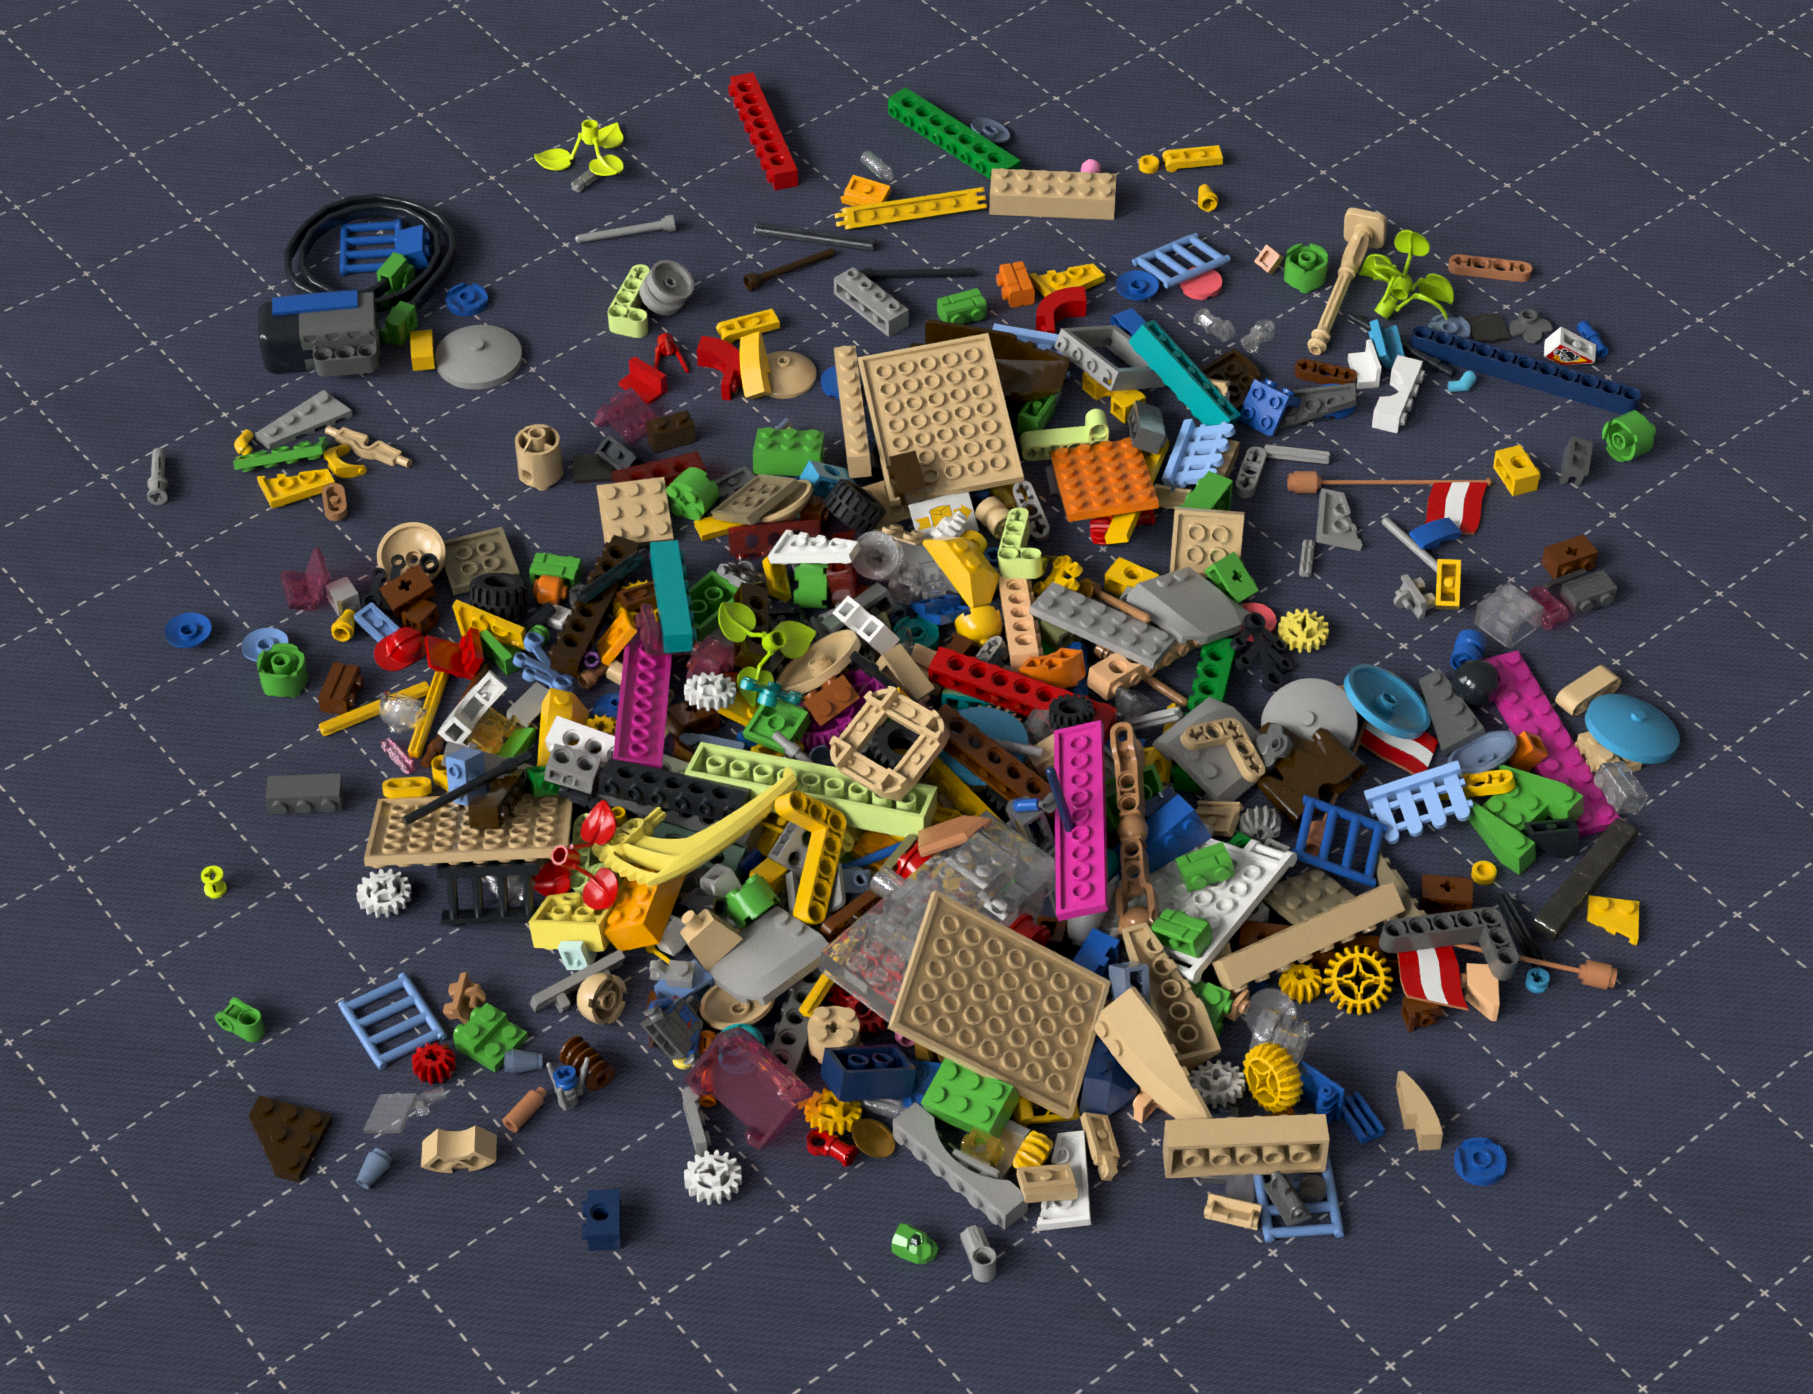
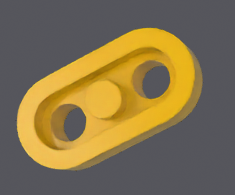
M427 777L391 778L382 784L383 795L387 798L426 797L432 792L431 780Z

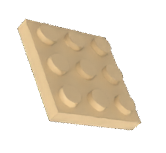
M664 477L597 485L605 543H610L613 535L640 543L639 546L650 545V542L674 541Z
M1175 507L1170 573L1190 567L1202 577L1208 578L1204 570L1232 552H1235L1241 558L1245 512Z

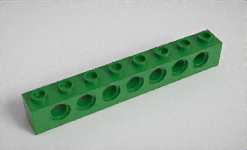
M906 87L888 98L889 115L990 180L992 169L1020 170L1021 160Z
M1222 638L1207 643V645H1202L1201 658H1203V661H1198L1196 675H1199V678H1194L1192 692H1195V694L1190 695L1188 701V709H1191L1190 712L1208 697L1223 703L1225 702L1236 657V651L1230 646L1232 639ZM1178 764L1172 765L1170 779H1174V790L1202 794L1203 789Z

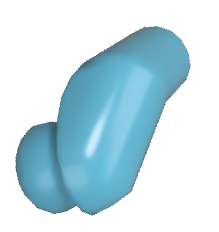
M1466 371L1459 381H1448V391H1469L1476 382V374L1473 371Z

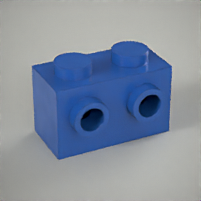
M423 225L399 230L398 254L404 255L407 263L414 265V270H421L429 265V257H432L430 248L432 237L430 232H426Z

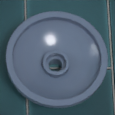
M1509 731L1488 732L1453 751L1448 758L1447 764L1458 760L1462 774L1495 771L1513 756L1518 741L1515 735Z

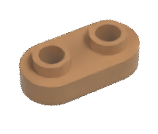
M338 483L326 485L322 489L325 516L332 521L342 520L348 514L344 487Z

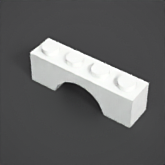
M1397 355L1391 371L1390 385L1398 390V393L1392 396L1379 397L1373 413V428L1398 433L1400 426L1405 425L1408 415L1406 412H1410L1412 409V397H1417L1419 391L1418 383L1422 384L1424 380L1423 361Z
M718 863L700 878V889L707 895L725 897L737 887L739 890H742V886L733 870ZM670 915L660 944H656L659 950L672 956L682 951L687 944L680 934L681 930L686 926L681 921L682 915Z

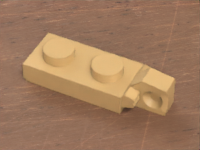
M1084 1112L1080 1120L1093 1163L1098 1166L1101 1180L1111 1181L1114 1175L1118 1173L1117 1166L1120 1154L1108 1115Z

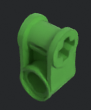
M236 997L229 1001L230 1005L223 1012H218L215 1015L216 1022L223 1029L238 1035L248 1042L259 1041L265 1035L260 1011L245 1004Z

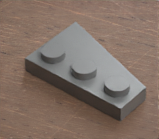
M1321 489L1316 542L1361 551L1362 542L1356 535L1357 528L1351 521V511L1344 493Z

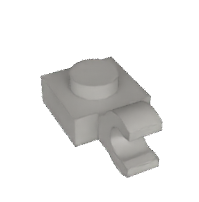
M652 960L649 971H651L650 979L656 981L666 980V986L692 989L695 962L670 960L669 966L661 961Z

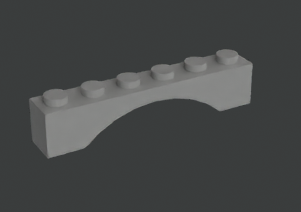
M915 1102L893 1119V1137L897 1143L905 1145L911 1150L917 1160L924 1161L936 1176L944 1178L955 1192H960L964 1195L974 1208H979L993 1224H998L1006 1230L1028 1212V1203L1024 1202V1194L1012 1182L982 1176L958 1163L940 1142L935 1129L934 1117Z

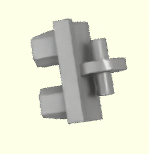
M1408 574L1402 575L1401 580L1403 584L1395 592V606L1399 609H1411L1418 620L1425 618L1426 610L1435 607V596L1432 593L1421 594L1425 592L1426 587L1421 577L1411 580Z

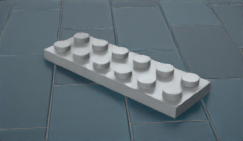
M1054 582L1034 601L1029 609V614L1151 669L1156 667L1175 645L1176 641L1175 636Z

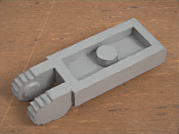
M691 1086L685 1087L682 1091L683 1108L695 1152L702 1158L704 1157V1152L707 1151V1147L711 1146V1139L708 1130L703 1131L702 1126H705L703 1111L700 1110L697 1090Z

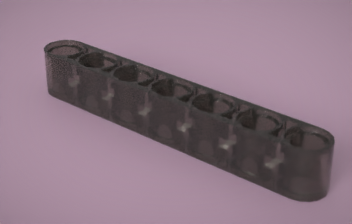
M1615 818L1539 911L1532 923L1531 929L1552 941H1556L1587 903L1589 895L1592 896L1634 844L1639 829L1619 818Z

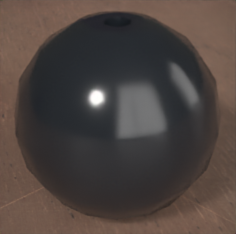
M1471 659L1462 663L1455 670L1452 678V690L1458 697L1464 700L1467 706L1472 708H1482L1491 704L1498 697L1502 686L1498 670L1491 663L1482 659Z

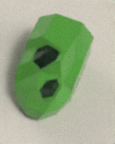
M908 1223L899 1224L892 1240V1252L900 1258L916 1264H927L934 1260L938 1254L936 1242L929 1238L927 1233L914 1228Z

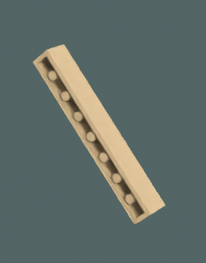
M856 346L835 347V366L849 479L872 476Z
M1394 882L1383 884L1212 962V965L1222 988L1225 990L1233 989L1234 993L1248 988L1247 983L1255 980L1256 983L1270 978L1269 973L1274 970L1280 973L1291 968L1290 963L1296 960L1302 963L1313 958V952L1319 950L1320 953H1324L1335 948L1333 943L1341 940L1342 943L1355 939V933L1361 930L1364 934L1377 928L1376 924L1381 921L1385 924L1388 920L1398 919L1397 914L1405 911V908Z

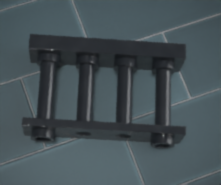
M540 858L535 861L513 859L506 863L499 862L498 860L487 861L482 864H476L473 861L462 862L458 865L438 863L437 878H444L447 881L449 910L442 911L441 925L457 927L470 923L512 921L529 923L540 907L534 906L532 878L534 874H539ZM509 875L522 876L524 906L509 907L507 883ZM484 876H495L497 878L499 908H484L482 878ZM459 877H469L472 879L474 909H459L457 879Z

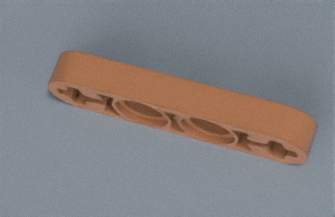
M1456 254L1450 257L1448 270L1456 275L1526 282L1531 278L1532 266L1523 261ZM1496 268H1503L1505 271H1500Z

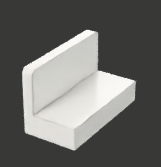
M1370 339L1366 341L1365 352L1348 354L1349 366L1357 373V389L1379 387L1381 365Z

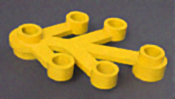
M1068 555L1060 556L1053 562L1052 573L1044 582H1037L1032 591L1039 597L1054 581V583L1076 592L1080 583L1074 578L1082 573L1083 568L1077 562L1072 563V559ZM1070 574L1073 578L1066 579L1064 577Z

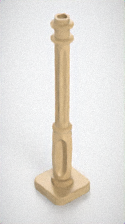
M1349 208L1345 214L1344 239L1349 243L1344 251L1341 266L1338 269V279L1317 329L1312 331V338L1307 343L1309 351L1314 355H1320L1326 351L1327 343L1331 340L1329 333L1349 284L1355 278L1365 258L1368 247L1379 249L1384 246L1387 233V218L1381 213Z

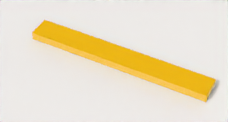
M1168 439L1165 446L1159 449L1157 455L1142 451L1152 483L1156 479L1170 446ZM1141 511L1114 515L1105 535L1106 544L1129 542Z

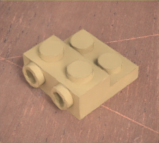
M1590 732L1578 734L1575 746L1597 781L1641 770L1642 763L1630 761L1612 753L1598 743Z

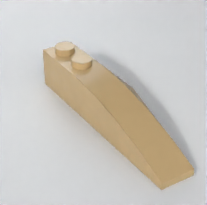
M1146 922L1122 928L1121 931L1129 961L1149 965L1151 1009L1165 1026L1167 1032L1164 1035L1169 1045H1175L1178 1051L1175 1056L1180 1066H1186L1188 1071L1194 1070L1198 1067L1197 1065L1203 1064L1221 1052L1219 1042L1203 1002L1195 996L1191 990V985L1186 979H1183L1177 970V965L1172 959H1169L1163 950L1164 947Z
M1135 987L1129 988L1101 1011L1093 1029L1119 1064L1154 1101L1176 1119L1213 1118L1198 1089L1192 1088L1189 1078L1190 1074L1186 1066H1180L1175 1056L1178 1053L1175 1045H1169L1164 1035L1167 1032L1165 1026Z

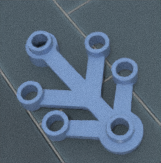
M528 632L523 642L524 648L534 653L538 661L522 652L515 654L513 664L518 667H525L522 678L528 682L538 680L549 685L550 688L572 692V681H576L577 678L567 674L559 675L558 671L550 669L551 662L541 648L544 637L537 632ZM537 670H539V671H541V672L547 674L548 676H546V675H544V674H542V673H539Z

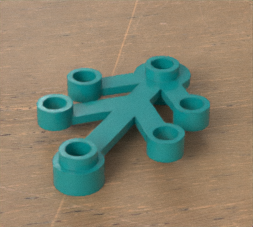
M744 676L740 687L743 689L760 692L757 702L770 707H776L778 698L794 705H800L804 696L802 693L791 690L787 693L781 690L782 685L776 682L768 681V684H757L758 680Z

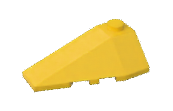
M550 688L542 702L537 766L547 765L551 755L549 750H547L545 740L556 716L585 725L587 722L589 711L572 692ZM572 740L568 745L575 746L579 741Z

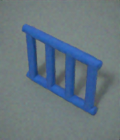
M396 219V221L356 224H349L347 222L342 224L340 232V275L347 276V273L377 272L384 263L348 265V260L390 257L393 252L398 253L399 230H403V220ZM395 230V235L349 237V232ZM395 243V248L348 251L349 246Z
M1304 795L1302 803L1305 804L1297 843L1295 849L1293 848L1291 851L1297 854V860L1361 884L1375 887L1377 879L1374 878L1382 836L1383 833H1386L1388 825L1317 798ZM1314 808L1328 813L1318 857L1305 852ZM1337 817L1351 822L1341 865L1328 861ZM1360 825L1373 830L1364 874L1351 869Z

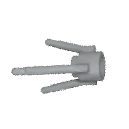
M586 1057L584 1060L578 1085L568 1091H564L562 1087L556 1088L553 1079L554 1069L550 1062L547 1063L548 1072L557 1093L558 1104L563 1110L575 1108L579 1102L578 1096L583 1095V1085L590 1061L589 1057Z

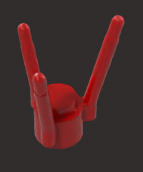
M669 333L661 334L657 338L658 346L655 348L654 368L658 370L660 354L669 356L674 352L685 372L689 373L687 364L679 351V346L675 344L674 337Z

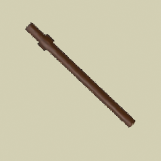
M483 663L457 705L490 670L489 665ZM439 734L427 747V753L420 763L424 768H429L432 760L439 756L444 748L443 744L446 740Z

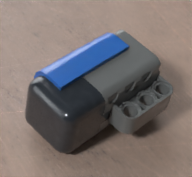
M358 289L273 297L272 301L263 303L258 309V341L266 371L280 374L316 370L317 374L322 377L376 371L379 368V364H381V334L374 292L359 293Z

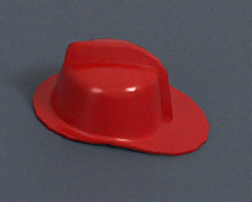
M412 627L399 628L377 643L374 649V659L382 669L387 671L404 669L425 655V638L420 630L417 631Z

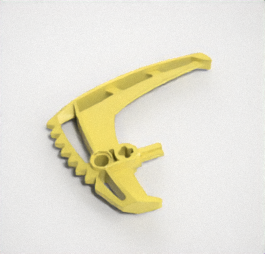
M785 767L783 778L724 819L687 838L661 839L652 837L654 834L653 829L667 816L666 812L657 807L646 818H634L624 823L620 828L617 827L614 837L607 844L601 846L594 843L590 849L599 858L600 862H604L605 868H611L614 873H619L620 877H627L629 881L637 880L638 884L646 883L647 887H652L692 872L734 844L775 809L776 798L791 792L798 785L793 771L789 767ZM632 862L647 868L658 870L660 872H648L637 867H634L630 865V863Z

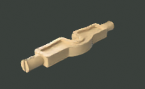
M330 425L325 429V434L335 437L336 443L340 445L348 444L350 449L361 458L376 459L390 466L399 464L406 468H409L412 464V460L403 457L400 450L382 441H376L371 446H367L369 438L365 434L345 427L339 430Z

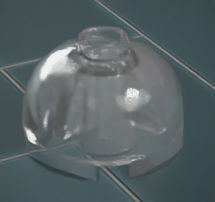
M390 691L383 692L379 705V714L382 721L389 725L388 729L390 731L402 734L403 730H414L423 723L428 711L427 705L421 707L422 702L408 695L396 693L394 697L389 696Z

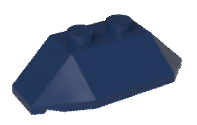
M1096 1033L1085 1073L1079 1114L1081 1117L1084 1112L1108 1115V1118H1110L1112 1114L1135 1100L1138 1084L1119 1064Z

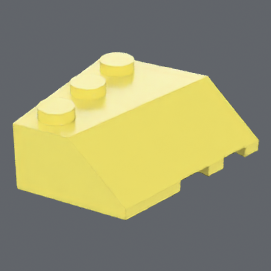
M579 892L548 895L529 921L534 948L553 950L558 949L561 941H584L588 951H604L611 942L604 935L603 931L613 906L610 909L604 910L591 909L585 904L583 895L581 896Z

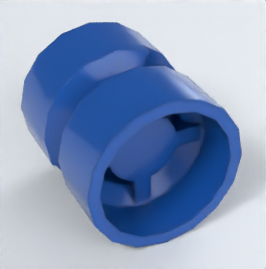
M1469 629L1458 633L1450 659L1453 669L1456 670L1462 663L1468 660L1483 659L1487 645L1485 636L1478 631Z

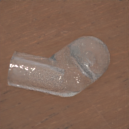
M443 1086L425 1091L413 1103V1109L416 1110L418 1117L429 1114L428 1104L446 1099Z

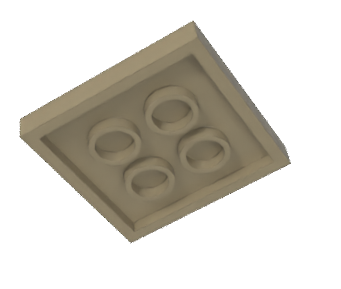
M758 474L713 509L711 514L716 520L754 525L761 520L764 514L776 509L777 504L783 499L791 497L794 494L793 491L799 488L800 485L795 478Z
M503 527L444 540L446 559L443 568L453 595L469 592L471 579L478 575L498 572L520 577V572Z
M1317 868L1275 884L1262 901L1291 924L1295 925L1355 896L1321 869Z

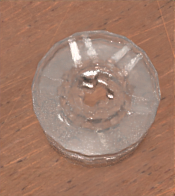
M879 531L866 532L856 540L859 543L860 551L852 563L859 574L865 578L880 582L891 580L899 575L904 567L906 558L904 548L899 540ZM878 552L885 554L882 557L883 562L876 560Z
M1268 1006L1261 1014L1256 1025L1249 1051L1254 1046L1265 1042L1279 1043L1282 1048L1287 1049L1288 1055H1293L1294 1063L1298 1064L1308 1045L1311 1023L1303 1019L1298 1025V1018L1293 1016L1284 1025L1285 1013Z

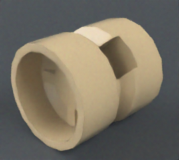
M988 497L977 507L975 512L976 518L988 528V531L995 538H1002L1010 510L997 497Z

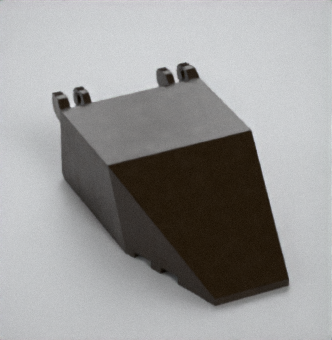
M927 319L925 323V343H913L909 346L911 348L988 333L1007 409L1060 393L1070 364V358L1047 348L1042 350L1035 347V343L1029 340L1027 343L1019 340L1017 335L1010 332Z

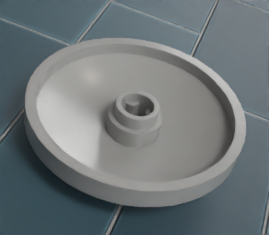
M472 325L455 330L442 339L435 351V363L439 375L448 383L464 389H487L508 381L518 372L522 364V349L518 339L503 328L492 325Z
M1316 678L1296 680L1280 688L1269 699L1261 719V727L1267 722L1277 723L1297 736L1309 741H1314L1312 736L1317 729L1321 727L1328 729L1350 750L1358 733L1357 713L1349 701L1346 692L1329 681Z

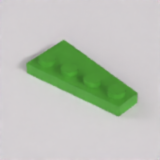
M327 436L320 437L319 442L314 444L307 440L299 442L292 449L285 445L272 449L270 454L267 453V450L237 456L233 463L235 470L242 469V472L254 470L255 466L264 465V468L276 466L277 462L285 461L286 464L298 462L299 458L307 457L308 460L320 458L329 444Z

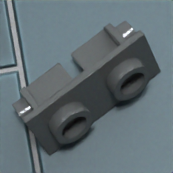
M1280 1171L1273 1172L1271 1182L1264 1184L1263 1187L1287 1227L1311 1219L1310 1212L1285 1173Z

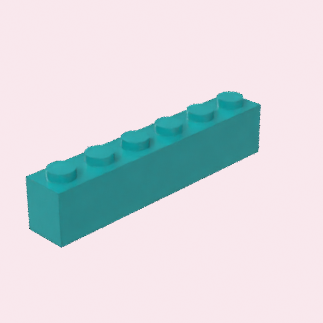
M1154 319L1142 324L1128 341L1133 350L1147 362L1149 368L1159 375L1163 383L1170 387L1177 395V398L1191 410L1192 415L1198 418L1202 424L1213 426L1221 425V422H1227L1234 425L1240 418L1241 414Z
M678 540L650 542V561L664 653L693 651V641H697L696 627H691V625H694V613L689 611L692 610L691 595L686 596V594H689V582L684 580L687 579L686 565L681 564L684 563V550H679Z

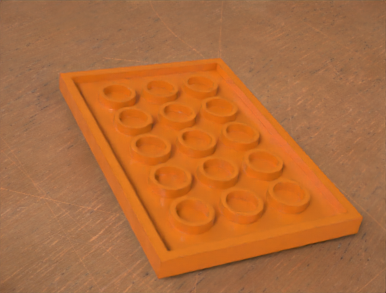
M1130 437L1120 441H1103L1091 446L1082 444L1075 448H1058L1055 451H1050V460L1068 522L1159 508L1158 498L1142 450L1132 446Z

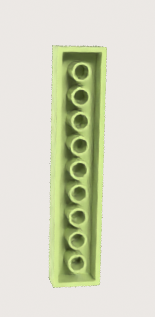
M700 742L685 771V775L751 789V801L782 779L784 768L789 767L798 782V785L792 791H801L840 811L846 818V826L901 837H907V835L911 834L917 840L918 831L930 827L937 811V786L916 783L903 799L894 801L893 799L878 796L843 775L836 767Z

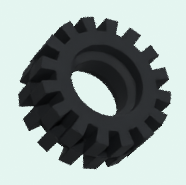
M1065 694V697L1060 695L1057 696L1058 700L1054 698L1052 703L1049 704L1050 727L1054 728V730L1093 722V704L1089 698L1085 699L1083 695L1078 697V694H1073V696Z

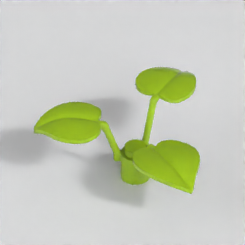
M1411 230L1400 231L1395 237L1394 244L1398 251L1408 253V258L1403 271L1404 278L1400 276L1395 278L1391 291L1392 296L1399 300H1405L1409 292H1414V289L1418 286L1421 294L1434 300L1452 304L1454 290L1451 283L1445 277L1438 274H1428L1426 279L1420 278L1413 284L1412 278L1407 275L1412 255L1424 256L1428 254L1430 243L1417 232H1412ZM1372 254L1365 259L1359 275L1373 278L1372 269L1391 279L1392 274L1389 269L1375 267L1373 260L1376 256L1392 265V261L1388 257Z
M1374 257L1375 267L1387 268L1392 274L1390 279L1382 272L1372 269L1373 280H1380L1389 284L1385 295L1375 308V312L1388 320L1394 310L1399 312L1403 306L1417 298L1427 301L1440 309L1447 321L1448 315L1444 308L1434 299L1421 293H1414L1401 304L1396 305L1398 300L1391 296L1392 286L1397 275L1401 278H1404V276L1397 268L1388 264L1383 259Z
M723 602L719 608V625L721 631L729 640L741 643L747 635L749 637L763 638L762 646L768 651L766 656L757 665V669L750 666L739 672L737 677V687L740 694L752 707H759L761 704L757 700L760 692L749 691L740 687L744 676L758 680L757 684L761 685L768 684V681L774 682L773 676L769 671L761 670L766 661L777 650H780L781 654L789 659L802 657L808 650L816 631L798 622L784 621L779 623L774 631L768 634L766 632L753 633L751 630L756 625V618L749 607L741 603Z

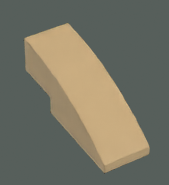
M1398 1071L1396 1091L1404 1130L1415 1129L1419 1151L1440 1149L1443 1132L1432 1104L1413 1079L1404 1071Z

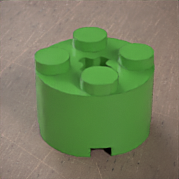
M1303 243L1290 247L1285 259L1284 281L1290 286L1299 289L1302 293H1310L1312 290L1321 287L1327 278V252L1316 244L1303 246Z
M1636 410L1612 419L1604 425L1602 430L1603 440L1606 439L1608 445L1605 447L1607 452L1619 462L1630 461L1649 452L1653 447L1654 435L1656 434L1655 426L1649 423Z
M687 468L666 488L672 513L676 516L682 515L687 519L698 521L719 498V489L715 481L712 480L710 482L705 477L707 473L699 468Z
M800 563V565L795 567V581H799V588L794 590V604H799V608L827 609L828 603H823V601L829 595V571H825V568H829V563Z
M278 643L272 645V649L268 651L264 649L259 654L257 668L264 693L268 696L276 697L299 696L301 690L308 682L303 652L301 653L298 647L293 644Z
M758 873L746 881L741 887L742 890H739L737 887L725 896L727 902L726 912L740 931L768 912L769 907L772 905L775 907L781 901L764 877H760Z

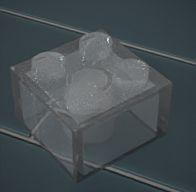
M1508 582L1477 604L1474 624L1510 649L1541 626L1544 607Z

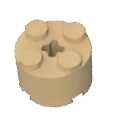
M821 1006L814 1010V1014L808 1022V1048L812 1057L814 1055L819 1063L822 1064L825 1048L860 1046V1024L853 1009L840 1006Z

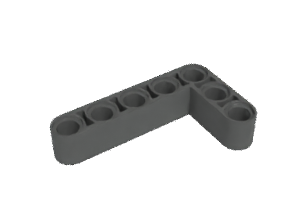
M1492 907L1388 920L1383 926L1379 939L1380 948L1387 953H1400L1479 942L1492 975L1501 981H1507L1513 977L1519 961V954L1502 914Z

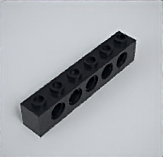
M609 758L599 774L600 795L718 821L750 802L751 789L612 758Z

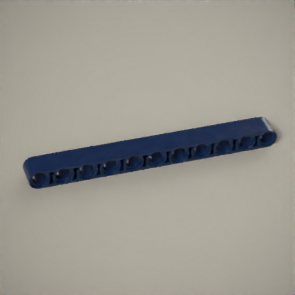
M1416 326L1412 330L1410 345L1432 358L1437 357L1445 363L1621 415L1633 410L1638 411L1641 392L1635 387L1427 326Z

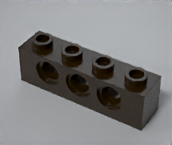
M741 582L733 596V603L744 604L755 614L756 625L751 632H766L768 634L771 623V616L768 615L771 600L768 599V589ZM747 635L741 643L734 642V666L741 668L750 666L757 669V665L768 652L762 646L763 638L749 637ZM771 657L766 661L765 664H769Z

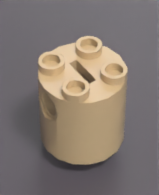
M534 424L520 430L515 437L519 479L528 486L545 491L551 485L558 482L564 473L560 436L554 428L544 424Z

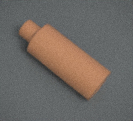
M539 1087L536 1091L530 1090L503 1118L502 1121L506 1128L512 1132H517L544 1104L543 1097L547 1094L546 1090L542 1087Z

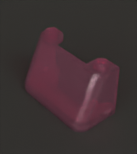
M734 1027L718 1033L684 1079L690 1085L693 1093L699 1096L712 1094L748 1127L745 1131L747 1143L759 1151L767 1147L813 1096L811 1089L751 1033L741 1027Z

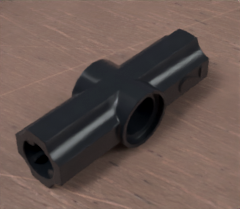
M694 888L690 893L679 892L672 912L680 913L683 916L687 911L692 910L698 915L704 909H708L720 918H723L727 913V902L725 897L707 895L702 889Z

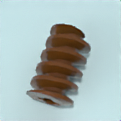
M575 1035L563 1045L559 1055L560 1061L564 1065L574 1067L577 1077L580 1078L584 1060L586 1057H589L590 1061L584 1084L591 1091L600 1090L614 1078L615 1068L609 1066V1062L603 1060L600 1054H596V1050L590 1047V1044L584 1041L581 1035Z

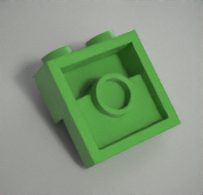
M778 698L776 707L763 704L759 706L743 731V736L745 739L786 755L785 749L772 739L773 734L779 731L791 742L795 740L800 741L811 724L809 713L803 707H794L787 704L783 699Z
M1199 981L1197 984L1189 982L1195 996L1203 1002L1218 1038L1223 1029L1222 1021L1225 1014L1229 1015L1232 1011V1003L1234 1002L1232 993L1211 983L1205 984Z
M487 1002L482 1008L479 1006L475 1007L471 1012L470 1020L465 1025L460 1023L455 1028L453 1034L455 1049L495 1073L504 1064L505 1051H511V1049L518 1050L528 1039L526 1031L507 1021V1015Z

